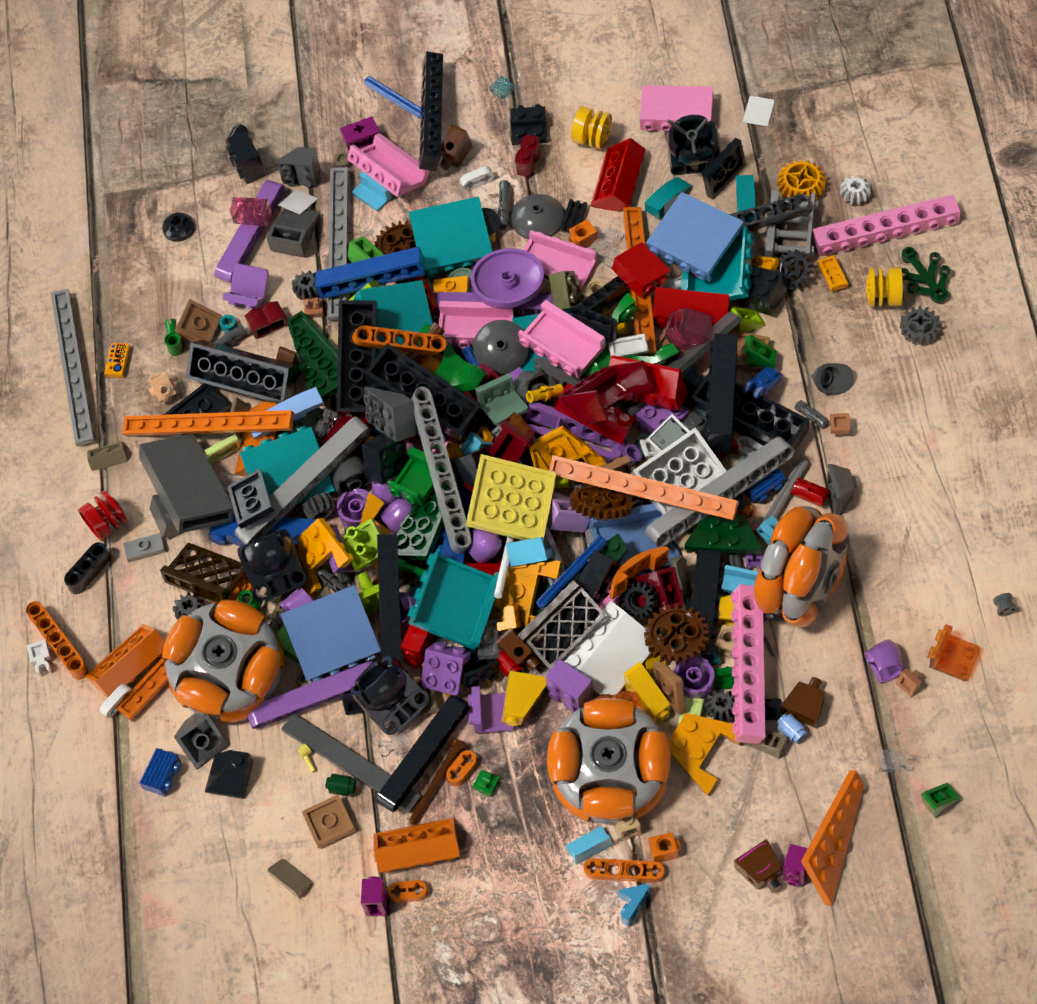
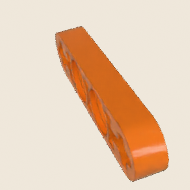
M591 858L586 860L583 866L586 877L594 880L657 883L662 881L665 875L663 865L656 861ZM592 865H595L597 868L594 873H591L590 869H588ZM602 865H605V866H604L605 874H602V870H601V869H602ZM612 865H616L620 869L615 875L608 872V868ZM632 866H637L640 869V873L632 876L628 872ZM643 867H646V871H649V872H646V876H643V875H644V869H643ZM654 868H658V872L661 873H657V876H653L652 871L654 870Z

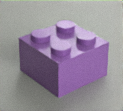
M561 659L557 661L545 676L549 697L554 701L559 700L564 703V706L571 712L584 708V703L591 701L594 697L592 680Z

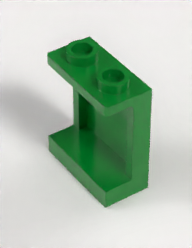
M410 447L407 452L410 457L409 461L395 481L388 480L387 485L390 493L395 497L399 498L401 496L413 505L416 503L423 506L434 490L425 453ZM437 467L439 472H445L443 468Z

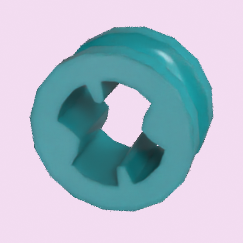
M224 315L221 317L220 326L222 331L230 332L237 327L234 316Z

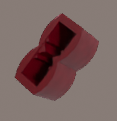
M528 134L523 137L521 149L515 155L517 175L529 178L533 174L535 163L541 155L539 137Z
M278 301L268 302L262 308L252 309L244 315L246 323L255 339L264 337L270 332L277 331L288 325L287 317Z

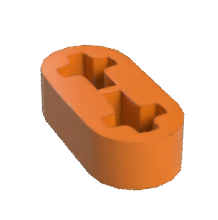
M470 750L463 751L448 768L446 777L450 785H461L475 769L477 758L474 752ZM471 757L472 762L465 764L464 758L469 759ZM459 772L460 778L458 779L455 777L453 779L451 774H457Z
M421 880L401 881L392 883L389 886L388 895L395 903L415 902L425 899L428 895V889ZM420 886V894L416 895V887ZM397 888L401 891L398 897L394 894Z

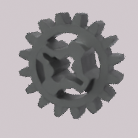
M921 306L918 307V310L911 307V312L906 310L905 316H901V335H906L905 340L911 338L912 344L916 341H919L920 345H922L923 341L929 344L930 338L935 340L936 335L940 333L941 322H939V315L935 316L934 310L929 312V307H926L925 310H922Z

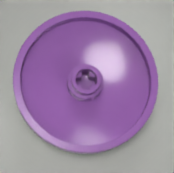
M516 248L500 249L485 255L475 264L471 272V285L476 297L483 303L497 308H512L529 302L541 291L544 284V270L539 259L528 251Z

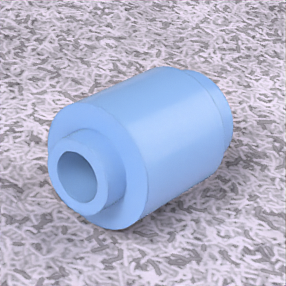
M784 714L777 721L779 724L777 729L787 736L791 742L794 741L797 744L807 734L805 726L792 714L788 716Z

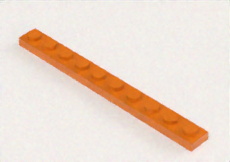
M623 207L626 250L641 242L645 244L641 207ZM630 288L631 297L636 301V306L638 307L637 313L633 316L635 335L645 334L649 350L648 353L638 356H654L656 353L651 295L646 294L640 298Z
M292 410L125 416L122 434L125 436L292 431L294 412Z
M554 455L552 456L549 471L555 472L558 477L731 520L735 519L739 503L737 500Z
M246 575L230 594V600L238 601V596L243 590L253 592ZM161 658L115 707L128 720L132 721L168 683L165 661Z

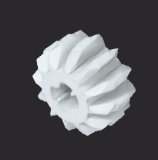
M851 175L850 179L845 177L844 182L840 186L841 197L844 198L845 203L850 201L851 206L854 203L858 205L861 202L866 203L867 198L871 195L870 183L867 182L866 178L861 179L860 175L858 177Z

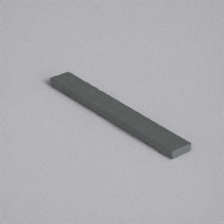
M728 312L667 367L680 369L681 373L686 371L688 367L710 349V341H714V334H728L742 321L740 316ZM629 400L620 409L622 412L633 417L646 403Z
M294 713L281 728L284 733L301 744H306L312 751L377 793L380 792L390 778L389 774ZM411 790L400 805V808L410 814L421 800V795Z

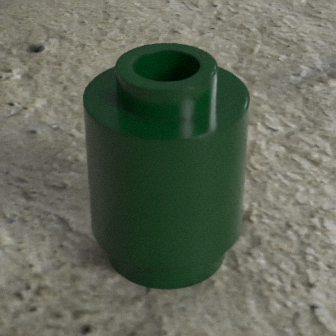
M332 773L331 777L326 779L325 788L328 789L329 794L354 795L356 779H352L351 776Z

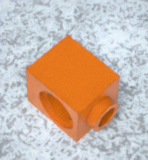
M588 219L569 229V242L575 243L577 246L588 248L598 242L597 231Z
M673 832L648 838L653 861L660 863L678 858V851L681 850L679 839H674ZM665 844L671 847L666 851L660 849Z

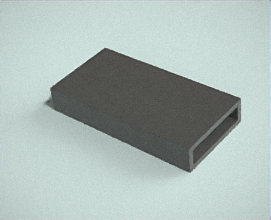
M194 434L140 444L139 459L179 534L233 522L234 510L232 503Z

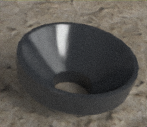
M182 212L170 214L162 223L164 236L173 242H181L188 239L193 234L195 228L192 218ZM174 219H181L179 224H171Z

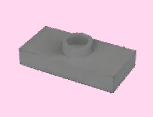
M161 533L123 543L128 562L165 552Z

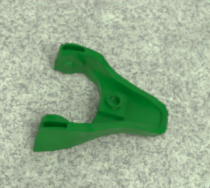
M628 292L612 314V318L617 321V326L620 323L629 321L637 313L636 301ZM606 342L605 349L585 371L587 376L610 365L611 356L608 342ZM671 343L662 346L654 356L636 355L625 358L639 361L644 360V362L665 366L676 357L679 351Z
M425 324L420 333L428 334L430 326ZM446 340V348L441 352V354H444L443 361L434 374L461 392L474 390L485 376V371L477 365L464 361ZM433 341V347L435 349H440L439 343Z

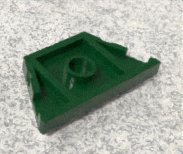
M736 514L734 520L709 515L698 523L685 543V550L697 551V549L728 553L761 554V548L745 515Z

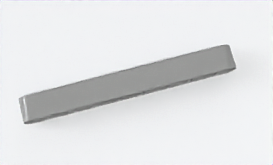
M419 387L411 398L416 424L450 547L454 553L462 554L471 543L469 528L466 526L464 510L431 392L426 387ZM417 396H422L425 401L419 400ZM422 414H427L430 418L426 419ZM427 431L433 432L435 436H429ZM432 449L438 450L440 454H434ZM437 467L443 468L445 472H439ZM442 485L448 486L450 490H444ZM447 503L453 504L455 509H450ZM452 521L459 523L460 527L453 526ZM457 539L462 540L465 545H459Z
M357 416L350 419L271 495L275 511L243 529L238 526L235 530V535L244 544L249 545L251 541L268 533L338 465V462L346 458L369 436L371 429Z
M776 437L699 491L733 499L790 460L794 455V448L782 437ZM675 506L648 525L645 535L657 547H663L710 514Z

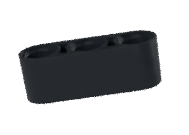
M96 542L92 544L64 576V582L71 593H82L109 563L110 554L103 543Z

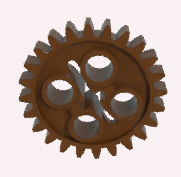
M408 220L405 221V224L398 221V225L392 222L391 228L385 226L386 231L380 230V235L376 236L377 241L374 242L375 247L384 255L416 247L412 225L408 224Z
M588 484V487L582 485L581 488L577 487L576 490H572L570 506H572V510H576V513H582V516L588 515L589 519L595 517L596 520L604 519L607 521V519L615 521V518L621 520L622 517H627V515L631 514L633 499H631V495H626V493Z
M675 604L674 609H671L667 605L666 611L659 608L660 614L654 612L653 619L648 618L649 625H645L646 632H644L645 645L648 646L649 653L653 652L654 658L660 656L661 663L667 659L668 665L672 661H675L676 666L679 665V661H683L687 665V659L694 662V655L701 657V651H706V645L709 644L708 637H710L708 624L705 623V617L700 618L699 611L693 614V607L686 610V606L683 605L681 609H678V605ZM674 621H680V623H678V624H675V623H672V622H674ZM688 633H694L695 635H693V636H688L687 634H688ZM674 646H680L681 648H679V649H674L673 647H674Z

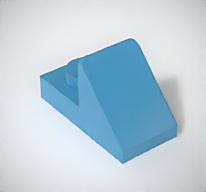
M648 884L618 890V897L627 902L620 912L621 921L624 925L628 927L631 925L650 895L651 891Z

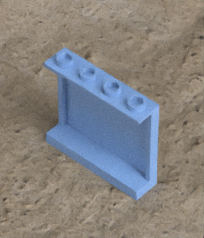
M681 192L646 244L657 257L663 258L668 264H675L683 271L691 272L697 278L710 282L712 280L711 272L737 235H743L744 221Z
M654 504L633 507L631 514L627 515V517H622L621 520L615 518V521L611 519L605 521L604 519L596 520L593 517L589 522V528L594 540L598 536H602L607 541L616 534L622 537L629 549L628 554L620 562L622 566L635 555L658 548L645 535V530L648 525L661 517L662 514ZM674 541L663 546L669 548L668 561L655 571L669 568V559L680 556ZM646 568L636 576L644 575L654 571H652L650 568Z
M355 585L280 614L304 673L305 680H310L311 683L323 679L321 675L326 673L332 676L341 672L340 668L348 666V668L359 665V660L364 658L367 661L377 658V653L381 651Z

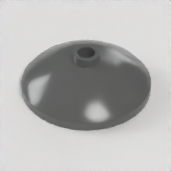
M532 194L522 198L515 204L511 212V224L515 232L526 239H529V232L531 230L542 232L544 235L551 237L560 230L564 210L555 198L545 194Z
M495 320L484 325L476 334L473 343V352L478 364L483 363L498 375H506L518 367L521 368L529 354V347L526 348L519 342L518 332L520 330L523 331V329L508 320ZM499 342L504 343V346L502 348H499L497 346Z

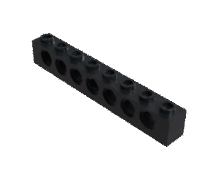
M426 51L422 64L419 169L436 172L441 158L443 54Z

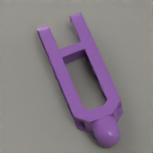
M538 402L528 405L526 417L529 420L553 429L563 425L579 438L610 448L611 451L599 448L598 445L587 444L598 454L606 457L607 464L613 462L618 457L628 455L633 467L642 458L639 448L636 445L627 443L626 439L621 445L609 438H605L604 435L596 431H586L585 429L591 428L560 413L553 407ZM532 410H536L540 412V414H535L532 412ZM567 423H574L576 426H570ZM528 424L534 431V438L536 439L552 431L542 426L538 427ZM582 457L579 458V459H577V460H580V461L585 462Z

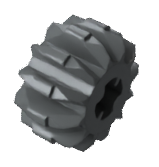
M309 270L307 273L302 271L301 275H295V279L292 280V291L298 299L302 298L305 300L307 298L313 299L314 296L319 297V293L315 288L316 272L312 274Z
M324 492L310 496V499H307L302 505L308 519L329 518L336 510L333 498L329 493Z
M187 592L186 596L180 594V600H175L174 616L177 620L183 615L188 616L194 610L205 606L204 599L199 597L196 592L192 596L190 592Z
M721 689L720 693L714 690L712 692L713 696L708 695L707 702L704 704V708L707 709L706 715L712 716V719L723 721V719H726L730 722L731 716L735 717L732 713V707L735 703L734 696H732L731 691L725 694L724 689Z

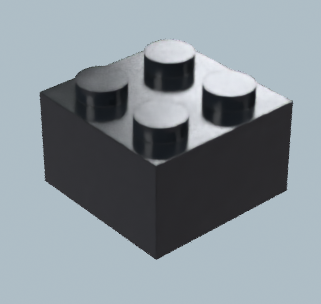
M246 130L226 139L228 143L226 150L229 156H231L229 157L233 167L236 166V172L240 179H244L245 183L249 184L265 176L260 155Z
M752 265L749 297L737 299L739 306L773 315L788 289L785 275L782 272Z
M381 433L362 444L365 478L384 484L399 475L407 464L405 439L395 442L386 434Z

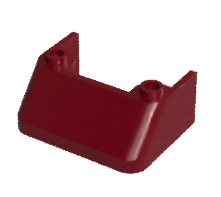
M644 360L604 367L560 394L559 399L561 404L580 421L592 425L598 421L609 419L605 408L617 400L624 399V401H629L635 398L636 393L653 390L654 386Z
M513 412L500 425L502 430L488 452L491 457L517 463L527 447L531 448L536 438H534V431L516 412ZM464 482L463 486L473 492L474 487Z

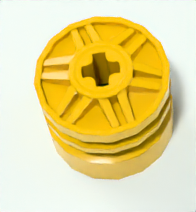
M581 106L573 121L571 131L572 142L585 145L589 140L590 147L596 146L597 149H603L611 132L612 114L608 112L603 113L601 110L595 114L593 108Z
M874 267L869 268L866 278V297L869 307H874L875 298H878L879 307L882 306L883 298H887L889 306H901L903 289L902 268L889 267L887 276H883L881 267H878L877 276H875Z

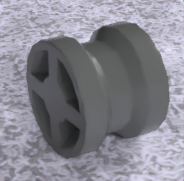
M1003 593L993 599L994 605L998 608L997 613L999 616H1008L1016 612L1017 606L1012 601L1013 596L1011 593Z

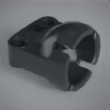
M687 115L679 118L675 123L686 131L696 130L704 119L707 118L702 115ZM711 120L707 121L697 135L698 138L695 142L697 152L695 154L687 137L671 126L668 131L667 145L670 172L673 175L702 173L704 168L721 153L719 132Z
M286 529L262 536L251 541L249 545L245 544L237 549L238 557L252 587L253 596L259 601L268 600L292 591L303 585L308 578L307 570L304 568L292 537ZM301 572L304 578L301 581H297L294 579L293 574ZM258 587H265L267 594L264 596L260 595L257 590Z
M385 656L382 661L377 660L367 667L354 682L355 685L350 689L355 702L387 735H394L420 713L429 701L427 692L391 656ZM417 693H421V698L418 701H414V696ZM388 720H392V725L389 728H385V723Z

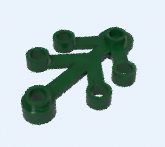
M913 247L904 248L901 254L902 261L911 263L919 273H909L908 269L902 268V273L906 274L902 275V281H911L908 283L907 291L911 294L918 293L930 296L934 303H943L948 298V290L945 288L947 277L950 276V267L947 265L940 267V279L937 285L933 278L937 264L940 262V254L938 252L930 254V264L928 271H926L916 257V250ZM917 282L927 284L929 288L920 287Z

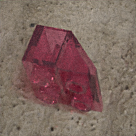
M683 308L670 313L665 337L670 344L673 343L678 351L686 350L696 344H702L709 338L713 317L690 308Z

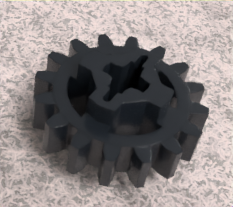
M797 249L794 250V253L788 250V255L782 253L783 259H779L780 264L777 267L778 272L784 273L788 287L791 290H794L795 287L801 289V284L807 286L806 280H812L809 275L815 272L811 269L814 263L809 262L812 258L808 255L806 256L807 253L800 252Z

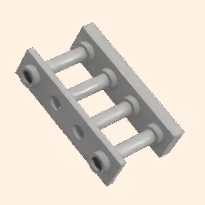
M772 190L770 203L781 200L782 198H779V191ZM815 193L811 194L813 210L809 217L801 216L783 221L786 223L809 224L808 232L779 230V228H776V224L769 225L765 257H773V254H777V252L788 253V250L794 253L795 249L807 253L806 256L813 257L814 246L811 245L814 211H818V200H815ZM802 202L800 204V207H805L808 204V202ZM778 237L807 239V247L777 245L774 241Z

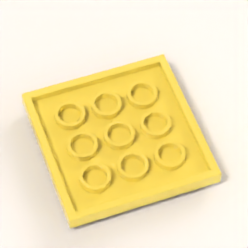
M481 454L466 526L520 540L543 537L544 540L556 473Z

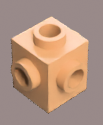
M164 371L147 379L151 386L149 392L153 399L157 398L159 402H166L173 398L172 395L176 394L174 380L172 377L168 378Z

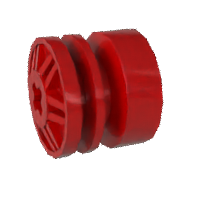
M105 490L100 493L103 501L97 496L94 497L96 507L87 502L78 509L83 521L100 541H103L112 534L109 528L110 524L118 530L120 526L117 520L122 525L128 522L119 503Z

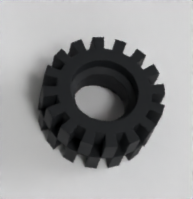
M639 581L632 583L623 592L625 595L621 596V600L625 602L621 604L622 606L626 605L624 611L630 612L628 615L631 617L644 618L657 611L656 607H659L660 604L657 601L660 600V596L656 597V594L659 592L658 590H653L655 586L649 585L650 582ZM638 592L643 593L646 598L644 607H639L635 602V595Z

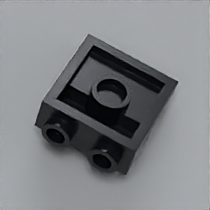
M534 104L532 107L517 105L514 108H510L512 145H521L523 137L527 134L539 137L540 144L547 143L545 106Z
M480 643L475 650L465 646L462 647L465 651L471 652L470 660L463 665L461 684L465 688L471 686L478 687L482 681L487 679L494 680L499 674V662Z

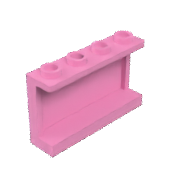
M643 85L640 129L646 131H669L671 125L667 123L668 119L675 123L679 118L687 115H702L709 122L712 117L713 87Z
M380 133L374 136L373 144L361 149L355 145L350 146L347 160L397 197L419 188L427 182L429 170L419 169V162Z
M532 230L529 232V241L524 250L532 253L539 259L543 266L544 278L549 279V274L560 271H575L579 279V284L577 285L578 292L581 294L597 264V253L590 248H583L575 243H568L557 237L544 235L542 232Z
M545 300L541 304L542 312L524 332L522 330L518 332L519 342L524 347L533 349L539 357L547 358L553 366L561 367L567 375L575 376L579 379L605 349V337Z
M440 301L439 326L445 331L443 336L452 348L464 349L470 346L473 349L475 336L484 325L495 320L513 322L512 318H514V307L497 308L483 302ZM499 342L497 346L499 348H502L504 346V343Z

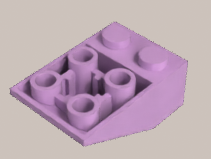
M553 491L547 520L550 530L585 532L591 520L589 516H582V513H576V510H572L570 494Z

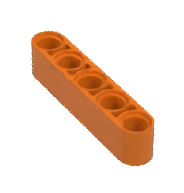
M360 326L352 335L353 342L359 346L383 349L388 343L398 351L428 355L441 353L447 345L445 338L440 335L372 326ZM358 332H364L366 340L360 339ZM377 334L383 335L385 341L380 342L377 339ZM396 336L403 339L402 345L396 342ZM414 339L421 341V347L414 344ZM432 342H438L440 349H435Z
M38 601L30 602L26 607V613L31 622L71 676L77 680L85 678L88 668L81 656L43 605Z

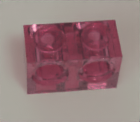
M233 197L230 214L234 224L269 225L272 211L268 199Z

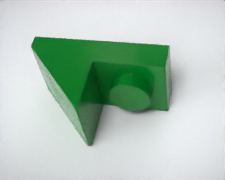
M753 335L746 336L744 353L747 355L746 365L774 368L777 350Z
M948 782L924 791L921 794L922 803L935 818L944 808L956 804L961 798Z

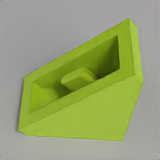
M737 307L731 309V312L739 315L742 320L734 327L735 331L751 333L765 325L755 310Z

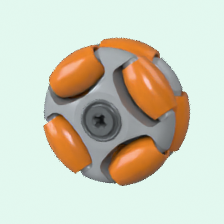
M810 506L795 507L781 517L774 528L771 544L766 548L761 561V569L754 582L755 602L762 612L775 615L782 613L786 623L798 628L809 626L815 621L817 615L828 603L829 596L838 587L845 571L846 551L849 545V527L843 517L834 513L822 515L818 509Z
M221 600L219 604H208L194 610L188 616L183 615L170 629L163 646L162 659L165 661L168 683L179 704L183 708H189L196 714H208L212 720L221 719L222 723H234L245 720L263 701L270 699L279 684L282 670L285 668L283 646L276 632L266 622V616L256 608L235 600Z
M600 698L584 703V708L577 709L562 722L557 732L552 734L548 744L547 769L551 783L554 784L552 788L557 798L569 812L586 822L593 820L598 823L613 824L616 823V819L634 815V811L638 819L643 817L658 804L667 789L665 783L670 772L671 751L666 734L660 732V728L649 715L639 708H634V703L617 698Z

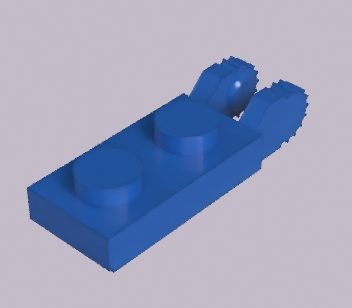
M766 366L746 383L743 392L748 394L751 390H754L753 396L758 399L777 385L783 375L775 369Z

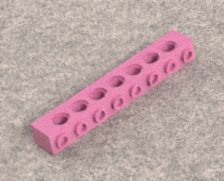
M954 194L814 228L812 240L818 257L828 256L835 252L848 251L852 248L864 247L876 242L881 243L892 238H901L904 235L917 234L921 231L953 225L959 222L961 211Z
M740 584L731 595V602H733L731 619L734 621V628L731 634L732 639H734V647L732 648V658H734L732 695L735 699L732 707V713L735 715L732 731L735 734L736 742L759 744L765 738L763 612L755 602L754 586ZM745 717H747L751 723L747 722Z

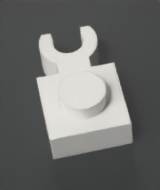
M46 640L26 645L32 665H35L36 673L40 676L42 667H46L47 671L51 672V666L47 662V660L51 659Z

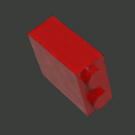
M643 242L614 257L612 270L640 298L646 294H651L655 287L665 286L669 281L668 278L671 272Z
M410 625L401 644L405 663L412 668H423L425 651L436 642L438 636Z

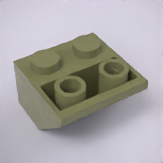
M560 271L549 274L553 305L561 310L573 308L582 301L581 294L577 288L579 279L575 271Z

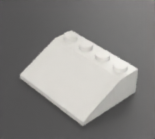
M694 428L633 470L631 475L699 491L725 473L726 469L698 430ZM650 500L662 515L675 507L674 505Z
M610 601L604 608L608 617L563 660L590 678L593 690L603 698H615L625 686L624 672L639 661L643 664L652 653L648 652V646L645 645V628L614 602Z

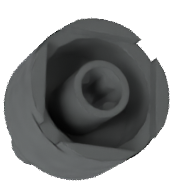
M525 371L513 380L516 393L527 406L530 404L526 399L527 391L540 389L541 386L557 385L551 375L538 371ZM554 397L547 401L539 400L535 402L551 406L554 402L552 401Z
M350 454L341 462H338V465L329 473L331 482L339 496L345 492L354 491L353 489L357 488L367 491L369 483L372 485V480L365 478L364 461L357 454Z

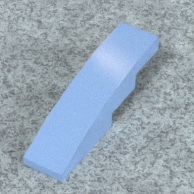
M314 387L266 411L292 410L294 412V420L305 417L306 412L323 406V401L317 388ZM276 431L251 432L255 440Z

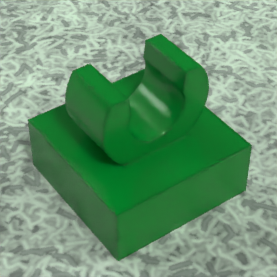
M726 666L725 668L717 667L713 669L715 690L733 687V667Z
M481 769L473 785V790L492 797L500 777Z

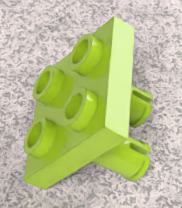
M372 518L356 528L354 526L349 527L346 530V534L342 536L348 553H351L354 557L351 563L357 572L378 560L377 534H381Z
M363 572L357 576L362 590L358 595L368 616L379 608V584L374 586L368 573Z

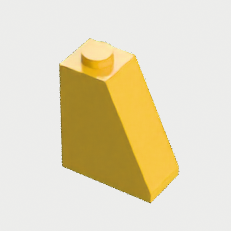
M639 661L624 672L625 690L655 723L664 721L671 713L670 703Z
M515 671L509 672L501 722L509 726L522 725L547 688L545 677Z

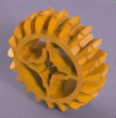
M802 159L799 162L793 160L792 164L787 162L786 167H782L781 172H779L777 180L779 193H782L783 198L806 194L811 199V194L815 193V200H817L825 190L826 184L825 173L822 171L821 166H816L815 162L810 164L809 159L806 162H803Z

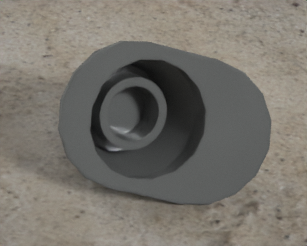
M826 363L816 368L811 378L820 392L840 394L845 393L851 388L854 381V373L848 365Z

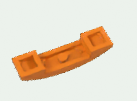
M653 548L639 553L625 562L613 578L610 598L613 600L626 591L628 580L646 568L655 571L666 564L669 548Z

